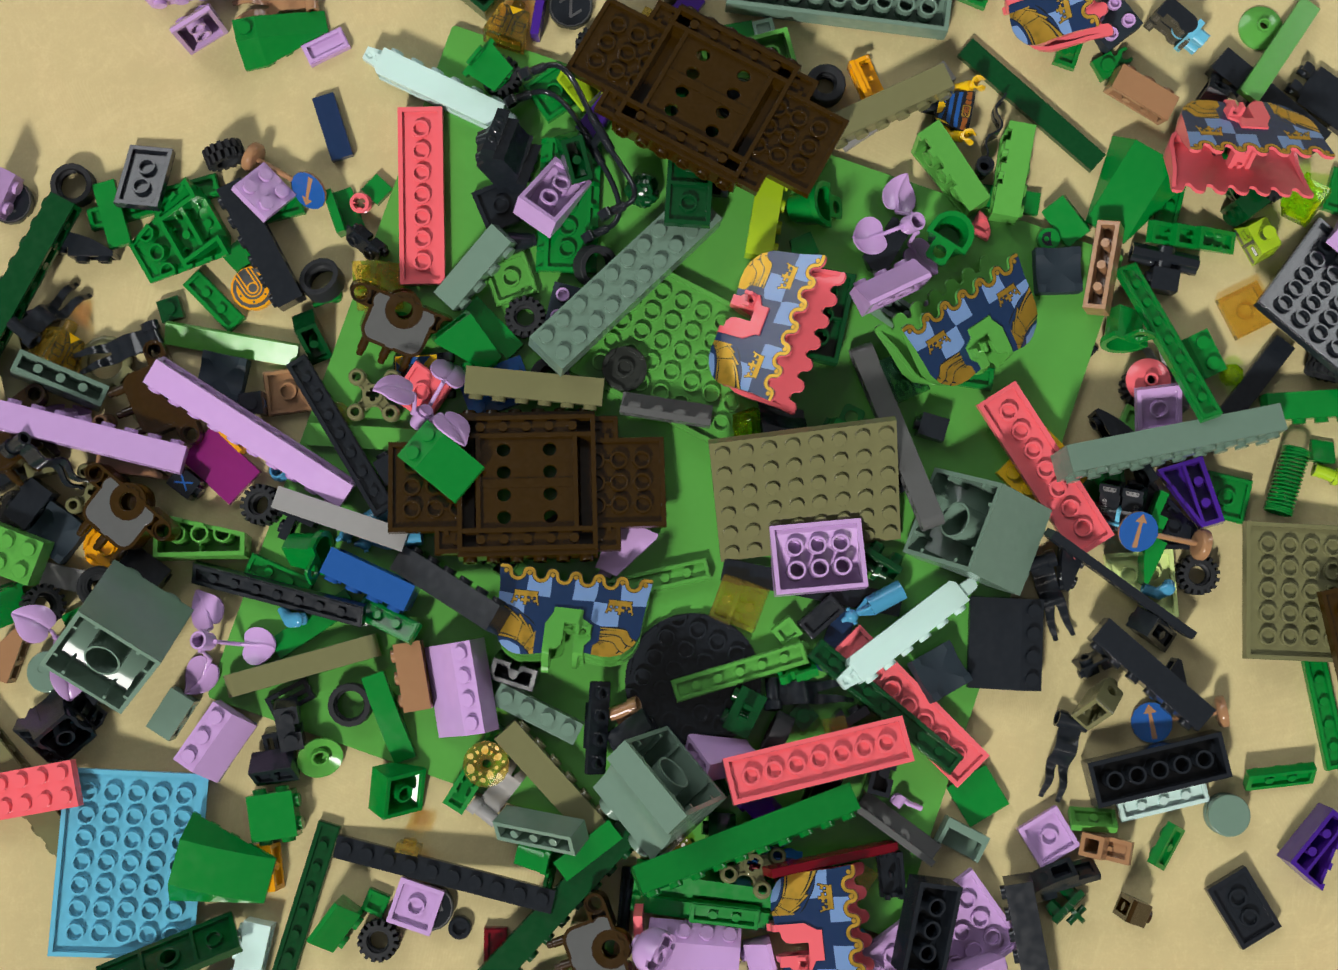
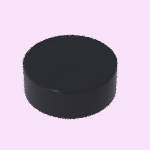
M465 915L453 917L448 925L449 934L458 940L466 938L472 930V923Z

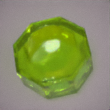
M1237 364L1226 365L1227 369L1219 372L1220 381L1226 386L1238 385L1244 378L1243 369Z

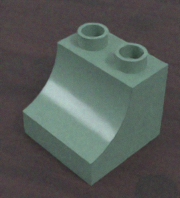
M935 467L930 478V484L942 510L945 524L922 532L915 518L903 552L921 561L974 579L985 586L1020 596L1029 576L1039 544L1044 536L1052 510L1003 483Z
M114 559L39 665L122 714L161 664L194 609L181 602L175 594L165 592L143 578L137 570L126 567Z
M668 726L624 740L606 758L610 766L602 778L593 786L594 790L601 797L599 805L602 811L611 819L619 820L630 833L628 841L631 847L639 855L648 856L650 859L672 851L727 798Z

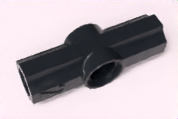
M1133 242L1129 249L1128 262H1136L1137 264L1150 267L1160 266L1181 270V274L1195 276L1199 269L1200 256L1178 252L1171 246L1158 245L1155 247Z

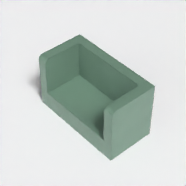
M178 686L171 687L146 727L168 741L174 740L200 700L192 695L185 694L184 690Z
M946 814L933 838L936 842L954 849L977 863L980 861L990 840L985 834Z

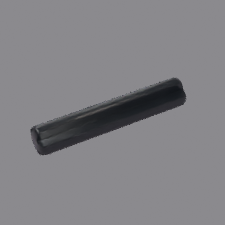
M623 866L621 870L617 926L623 927L629 932L633 875L631 872L632 866Z

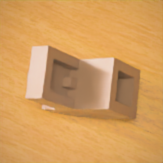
M1085 831L1081 835L1078 855L1129 866L1131 865L1135 842L1115 838L1107 834Z

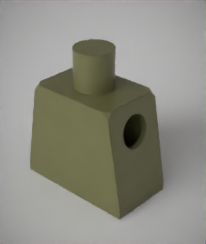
M1108 677L1092 687L1080 701L1071 717L1089 731L1113 715L1123 696L1122 690L1118 688L1117 681ZM1097 703V709L1093 710L1092 708Z

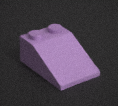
M210 3L198 6L193 13L180 17L169 28L190 55L229 33Z
M554 157L518 196L513 213L548 238H551L567 219L592 182L586 180L572 185L561 160Z

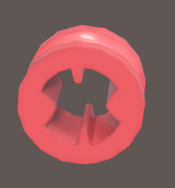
M356 193L350 198V207L354 212L364 214L371 210L373 205L372 199L367 194ZM358 199H365V203H363L365 204L364 208L357 207V204H359L357 202Z

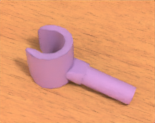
M898 792L889 800L899 809L903 804L919 811L923 809L922 805L910 801Z

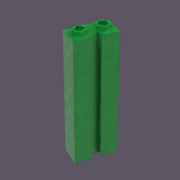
M637 858V864L647 861L646 859ZM711 869L705 872L706 876L698 880L692 881V878L683 880L682 886L670 890L669 886L660 889L661 894L652 898H648L647 895L641 897L634 880L630 911H634L635 904H644V913L689 919L691 898L760 905L758 924L760 929H767L766 924L769 923V920L773 921L770 901L771 894L766 899L756 898L752 890L753 881L745 875L738 877L735 882L727 884L721 880L720 871L714 872ZM725 871V876L732 878V871ZM763 876L773 890L774 878ZM762 885L759 886V893L765 894L766 888Z

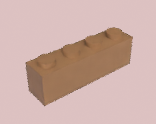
M1097 220L1082 305L1086 314L1110 316L1124 235V228L1120 221Z

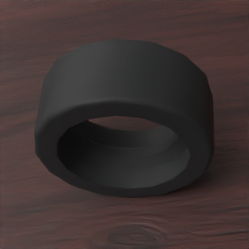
M69 163L55 170L51 177L50 188L54 194L83 208L94 200L95 195L92 185L97 184V180L83 166ZM71 174H81L86 180L85 191L74 199L66 197L62 192L63 181Z
M590 244L582 247L577 252L573 261V271L581 284L585 285L591 280L587 276L585 269L589 256L593 253H599L604 257L605 264L607 265L616 257L611 249L606 246Z
M319 258L311 261L303 268L299 277V284L310 300L316 303H326L339 296L345 285V276L334 261L328 258ZM333 272L332 279L326 286L320 289L311 288L313 281L321 273Z
M351 682L340 685L333 690L328 700L329 714L341 726L352 727L360 725L373 712L365 688L359 683ZM348 691L357 692L364 700V709L355 718H347L341 715L338 710V699L343 693Z
M780 710L777 711L764 735L760 749L785 744L794 725L795 718Z

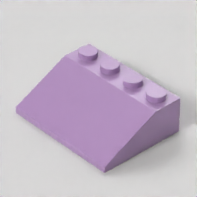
M861 518L769 526L774 597L858 590L869 587Z
M484 637L425 647L439 738L468 736L498 730L499 724Z
M649 918V928L658 927L675 935L676 942L673 943L671 941L670 946L674 950L663 970H739L742 928L692 923L689 920Z

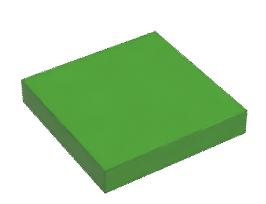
M525 250L512 254L508 259H504L499 265L501 266L499 271L487 279L497 308L514 302L517 297H530L539 294Z

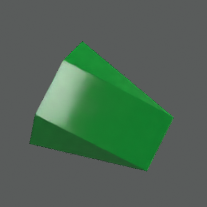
M1112 136L1085 220L1086 223L1096 228L1097 220L1120 221L1124 228L1122 244H1125L1177 194L1171 191L1163 154L1136 139Z
M186 177L180 182L181 186L177 191H173L167 198L168 202L163 208L154 214L155 217L150 224H146L134 238L133 244L129 245L146 277L152 284L231 254L232 236L213 203Z
M194 811L179 840L168 881L169 901L265 903L277 858L254 844L240 839V836L233 832L229 833L222 829L219 824L208 821L201 817V814Z

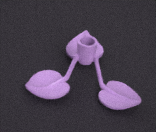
M908 173L898 175L885 185L882 192V200L886 208L895 209L896 215L905 216L901 219L899 226L883 231L882 224L878 219L865 217L855 227L852 237L853 242L860 251L869 255H876L883 252L887 247L884 235L898 230L905 234H912L907 242L909 248L903 252V259H906L907 262L916 259L931 275L938 274L937 264L925 255L930 245L922 238L915 239L920 234L919 230L925 226V218L921 213L912 211L915 207L916 198Z
M443 359L432 362L430 366L432 375L442 381L428 405L422 404L417 407V393L412 391L413 384L402 376L387 375L375 384L372 391L380 393L400 405L412 404L410 412L413 415L410 420L412 428L418 431L428 420L447 437L463 447L466 446L470 433L468 421L461 415L451 411L445 414L438 412L434 415L432 405L445 383L456 389L465 384V371L460 366Z
M195 590L192 601V609H194L192 612V622L199 631L191 635L190 644L192 648L197 649L198 653L204 656L198 655L193 657L186 667L184 693L189 695L205 693L217 684L220 676L219 667L212 664L213 658L206 652L212 650L217 644L244 647L242 655L244 660L250 665L265 663L276 650L274 636L268 630L261 627L248 629L244 634L245 642L217 640L216 636L209 631L213 630V624H218L223 619L224 604L216 595L202 590Z
M26 605L11 612L16 631L24 641L33 644L40 643L48 637V632L51 633L52 639H54L53 644L59 636L51 629L55 625L57 618L50 608L43 605ZM50 671L49 677L53 688L66 701L74 700L82 692L79 688Z

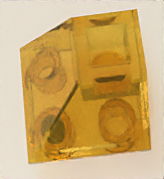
M378 260L352 261L353 281L363 279L388 289L389 293L395 289L403 288L400 285L399 263ZM357 286L354 289V293L357 296H363L367 292L364 286ZM356 302L358 311H365L366 306ZM403 302L398 303L395 309H403Z

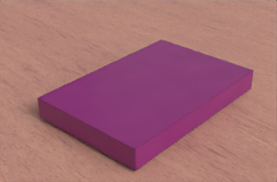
M210 428L204 433L203 440L189 449L185 463L229 505L262 473L247 457L235 450L218 432Z

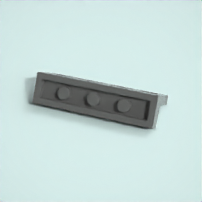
M623 391L619 412L620 415L710 429L713 405Z
M865 791L858 801L861 809L857 813L932 867L936 862L933 858L942 845L876 796Z

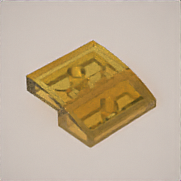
M724 574L709 616L727 625L732 624L753 633L770 590L743 579Z

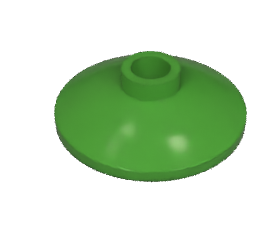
M1254 7L1246 11L1240 18L1238 33L1242 42L1249 48L1266 50L1282 26V21L1273 10L1267 7ZM1260 23L1265 24L1266 29H1263Z
M316 738L307 742L305 748L300 749L297 755V765L300 771L306 776L321 778L332 774L340 767L343 760L341 746L330 738Z

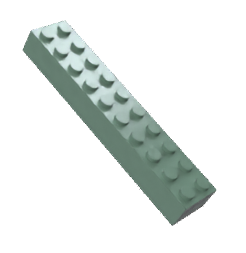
M726 0L725 12L944 40L948 33L952 0Z
M711 208L710 229L664 226V211L529 337L528 345L561 377L719 228L722 217Z
M1277 403L1222 414L1220 417L1203 423L1196 419L1069 444L1050 457L1057 482L1066 481V484H1072L1080 481V478L1096 479L1101 477V474L1107 472L1111 476L1122 473L1124 469L1130 468V471L1143 469L1144 465L1151 464V467L1165 464V461L1172 460L1173 463L1180 462L1192 455L1193 458H1197L1200 456L1204 457L1214 451V454L1227 452L1229 448L1233 447L1235 450L1249 447L1248 444L1253 443L1256 446L1269 443V440L1281 437L1280 433L1287 430L1288 427L1281 404Z

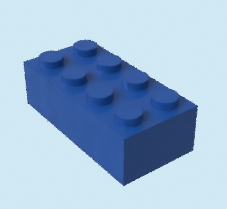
M331 547L320 570V573L325 575V580L334 584L344 583L346 584L345 589L356 594H362L363 592L367 594L366 599L377 604L384 602L388 604L387 609L396 613L411 611L421 590L405 578L337 547Z

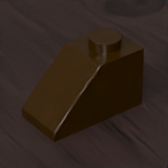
M1121 891L1112 913L1127 923L1144 928L1146 923L1148 924L1152 918L1153 906Z

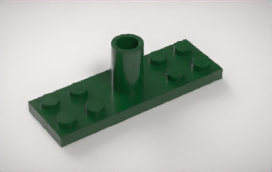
M676 93L679 97H686L688 95ZM672 105L671 116H674L678 113V109ZM707 127L705 130L706 134L710 137H715L716 127ZM668 160L664 226L710 229L713 182L698 178L695 173L688 169H680L670 160Z
M232 911L219 915L98 965L96 970H200L243 952L234 914Z

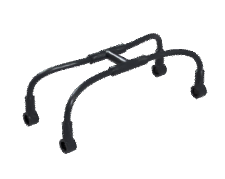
M542 62L532 67H523L517 72L521 82L528 81L548 68L561 70L576 90L588 114V119L596 132L592 138L587 127H584L572 107L560 95L551 90H526L516 95H508L503 99L506 108L511 109L518 105V103L531 99L534 95H548L556 99L568 111L578 126L579 133L582 134L584 142L598 166H601L616 201V205L605 207L597 213L601 222L616 215L609 225L588 230L580 236L584 244H589L596 238L609 233V230L618 224L622 211H625L627 207L632 205L637 198L636 184L617 155L615 147L597 115L591 110L573 74L564 65L557 62ZM601 142L630 184L632 195L626 202H621L616 183L605 164L606 160L598 148Z

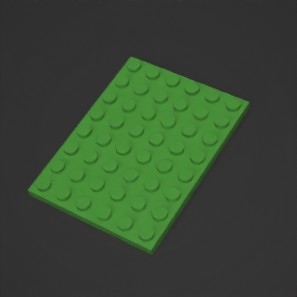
M674 273L669 274L570 369V372L577 376L604 378L602 363L605 356L612 349L621 346H630L637 349L646 360L647 375L644 382L638 388L625 392L713 405L710 429L670 423L707 443L709 439L740 436L757 404V401L742 397L729 387L718 383L712 377L709 368V354L719 325L724 326L726 320L731 317L748 321L750 319L734 311L730 307L731 302ZM604 378L603 389L622 399L623 391L612 388Z

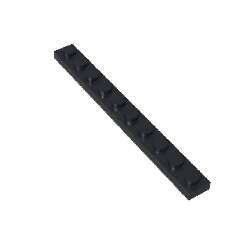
M343 834L338 835L333 858L548 914L553 913L558 891L557 889Z

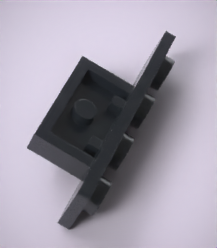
M609 681L590 682L589 702H586L583 739V748L586 749L584 773L588 775L605 774L611 690V682Z

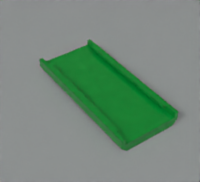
M546 137L541 139L540 173L554 157L560 159L555 138ZM585 142L593 179H590L592 183L551 238L537 230L536 273H574L573 261L577 252L584 246L590 244L598 245V238L589 244H584L580 237L588 230L599 228V216L597 213L599 212L601 166H598ZM601 142V143L599 144V146H598V148H599V150H600L601 153H602V142ZM597 253L590 255L586 262L585 269L587 274H597Z

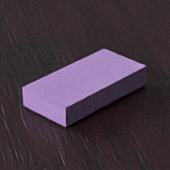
M341 27L301 46L312 68L352 49Z

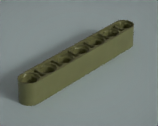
M375 633L223 677L228 696L232 698L382 656Z

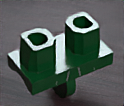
M877 540L865 549L866 568L871 572L869 579L874 581L878 576L885 580L888 576L894 580L903 569L901 567L903 556L896 552H892L888 558L881 555L885 547Z
M1073 887L1060 891L1068 900L1063 907L1055 899H1052L1045 906L1056 925L1069 912L1072 915L1066 921L1070 925L1076 920L1082 924L1086 921L1081 915L1087 909L1082 904L1077 910L1074 909L1086 896L1081 889L1078 891Z

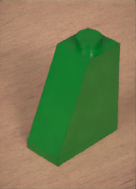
M468 310L430 336L437 345L475 366L493 368L502 357Z

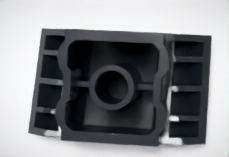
M497 108L492 124L486 129L477 132V153L475 154L477 167L498 189L507 187L511 192L522 193L527 183L530 182L531 173L535 169L534 165L538 161V154L542 145L532 144L534 136L526 133L518 123L519 119L508 118L511 110Z
M758 402L760 433L807 427L804 410L797 409L794 415H790L775 407Z
M51 690L50 694L42 702L29 709L25 718L17 719L13 731L48 763L60 760L65 761L71 759L97 737L95 730L103 724L107 712L99 704L93 705L83 692L79 693L74 700L68 702L59 696L55 690Z

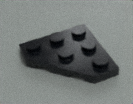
M1128 480V483L1143 485V483L1140 484L1136 480ZM1154 482L1148 485L1149 490L1144 509L1146 513L1154 492L1159 491V487ZM1168 497L1160 514L1169 518L1162 534L1191 539L1197 531V526L1192 521H1189ZM1160 539L1167 543L1165 549L1190 550V545Z

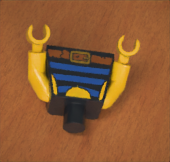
M976 75L972 80L954 84V94H952L951 98L944 102H934L928 109L921 111V113L933 115L931 124L939 119L954 142L965 141L967 145H973V140L968 138L971 135H977L973 129L969 128L976 94L973 90L975 88L978 91H984L986 87L984 85L978 86V83L986 79L981 75Z

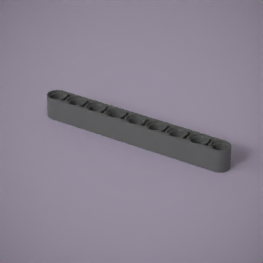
M868 342L849 349L851 361L874 417L895 416L897 420L898 474L921 531L923 532L945 524L942 510L873 344Z

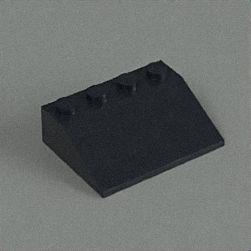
M969 596L967 671L973 680L967 683L966 687L1041 691L1044 599Z

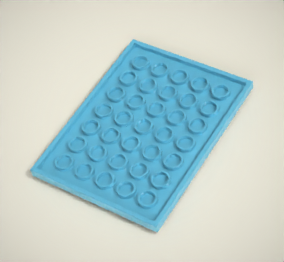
M77 767L84 805L61 809L47 956L118 958L195 926L198 901H169L168 881L179 840L192 813L196 811L202 815L201 817L206 819L209 779L189 772Z

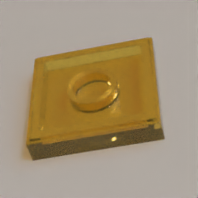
M1257 280L1215 301L1235 341L1272 323L1271 320L1253 306L1263 293Z

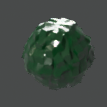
M637 173L632 176L638 191L633 205L646 209L651 207V204L655 203L660 197L658 181L650 175ZM627 181V185L624 188V192L629 200L632 195V190L629 182Z

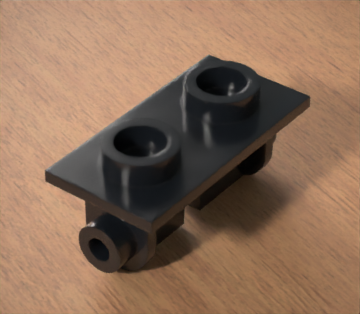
M355 223L352 227L347 225L346 240L349 245L357 248L367 260L379 266L380 257H386L390 252L388 246L377 237L370 241L369 239L373 237V233L362 224Z
M1096 651L1082 654L1077 659L1071 661L1077 667V674L1080 679H1088L1100 673L1098 668L1100 664L1104 671L1113 667L1107 662L1109 658L1103 652L1098 654Z

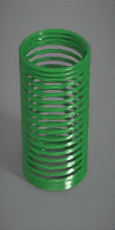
M1285 444L1282 445L1280 450L1281 455H1279L1278 463H1276L1275 474H1273L1272 485H1270L1271 489H1269L1270 493H1267L1268 497H1266L1267 500L1264 503L1263 509L1275 515L1292 517L1294 505L1296 504L1295 501H1297L1296 497L1299 496L1296 493H1300L1297 489H1301L1302 478H1304L1303 474H1305L1303 470H1307L1306 466H1308L1307 463L1309 462L1308 459H1310L1311 452L1302 447Z

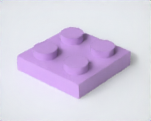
M265 162L233 185L231 189L263 223L296 196Z
M1178 383L1134 388L1135 431L1182 422V390Z
M1056 805L1051 806L1016 828L1040 868L1055 862L1080 846V843Z
M401 876L386 922L430 936L446 890Z

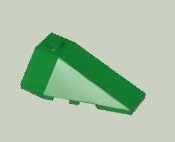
M325 11L258 15L232 20L236 43L247 72L268 68L284 56L292 55L293 51L299 49L302 45L329 32Z

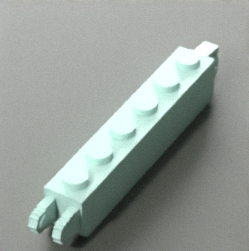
M368 46L362 57L366 63L375 68L381 81L434 106H442L443 110L483 129L492 124L497 108L507 109L501 98L494 95L489 97L476 86L470 88L464 85V82L457 77L452 76V78L444 76V73L438 68H427L423 66L424 63L416 58L412 57L410 60L395 48L389 50L384 47L383 50ZM510 112L508 118L517 119L516 115Z
M968 578L959 585L954 581H948L848 657L845 664L846 669L836 679L843 690L857 683L861 684L865 681L867 684L871 683L878 677L876 672L882 668L886 671L896 663L894 658L900 654L904 657L914 649L912 645L916 641L924 642L932 635L929 631L935 627L939 630L949 622L947 618L954 613L957 616L966 609L964 604L970 601L967 596L973 590L975 591L978 586L976 580Z

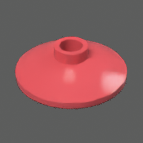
M1144 358L1130 366L1126 373L1125 383L1128 392L1134 398V388L1171 384V376L1169 370L1162 362L1152 358ZM1148 376L1154 378L1153 384L1148 382Z

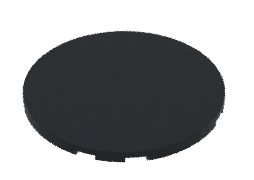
M684 613L668 617L646 631L641 637L638 649L633 657L628 660L625 675L627 699L637 696L640 699L643 710H645L648 717L652 716L658 729L668 726L684 747L689 734L733 738L737 734L721 726L723 721L720 720V717L725 708L730 709L733 703L730 697L735 687L740 688L742 684L761 694V678L678 703L671 680L756 654L746 637L737 628L720 618L702 613Z

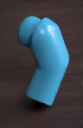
M1165 579L1162 585L1158 587L1150 584L1142 585L1140 592L1154 599L1161 600L1175 592V582L1171 579Z
M278 608V613L286 627L295 628L307 624L308 616L305 613H291L288 608Z

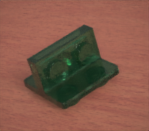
M891 356L879 361L897 404L930 390L929 385L911 382L902 375Z

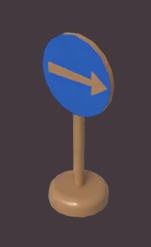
M259 142L252 143L246 149L241 160L243 170L252 172L265 162L276 174L292 183V190L296 194L295 197L305 207L319 209L325 204L327 200L325 187L313 173L300 171L292 177L264 161L266 150Z
M1135 511L1128 514L1122 519L1118 527L1120 543L1126 549L1133 552H1141L1148 549L1154 544L1156 538L1190 545L1191 556L1200 561L1207 559L1212 549L1213 536L1209 530L1199 529L1193 534L1191 539L1158 533L1156 520L1152 515L1143 511Z
M1223 695L1217 696L1213 700L1216 711L1212 716H1216L1220 727H1229L1230 721L1226 701ZM1146 702L1139 705L1133 711L1131 727L1139 739L1145 742L1156 743L1164 740L1170 734L1173 722L1178 721L1179 718L1167 714L1160 708L1161 704Z

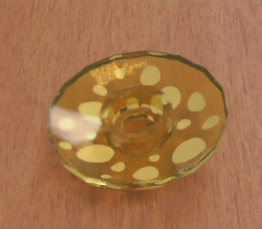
M482 741L476 743L468 749L464 756L463 769L465 775L471 783L478 787L489 788L496 786L504 780L508 773V755L495 742ZM485 759L491 761V766L488 768L483 766V760Z

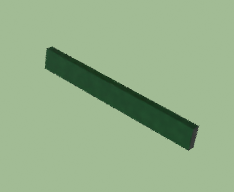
M973 38L957 55V58L973 72L983 76L986 79L984 81L1002 97L1007 93L1005 100L1029 121L1037 125V128L1089 173L1105 157V153Z
M820 639L807 655L813 663L836 682L839 675L846 669V658L823 639ZM866 681L861 684L857 683L846 689L882 720L902 715L910 744L947 775H950L963 759L960 753L874 681L869 684Z
M322 819L318 821L272 970L298 969L342 825Z

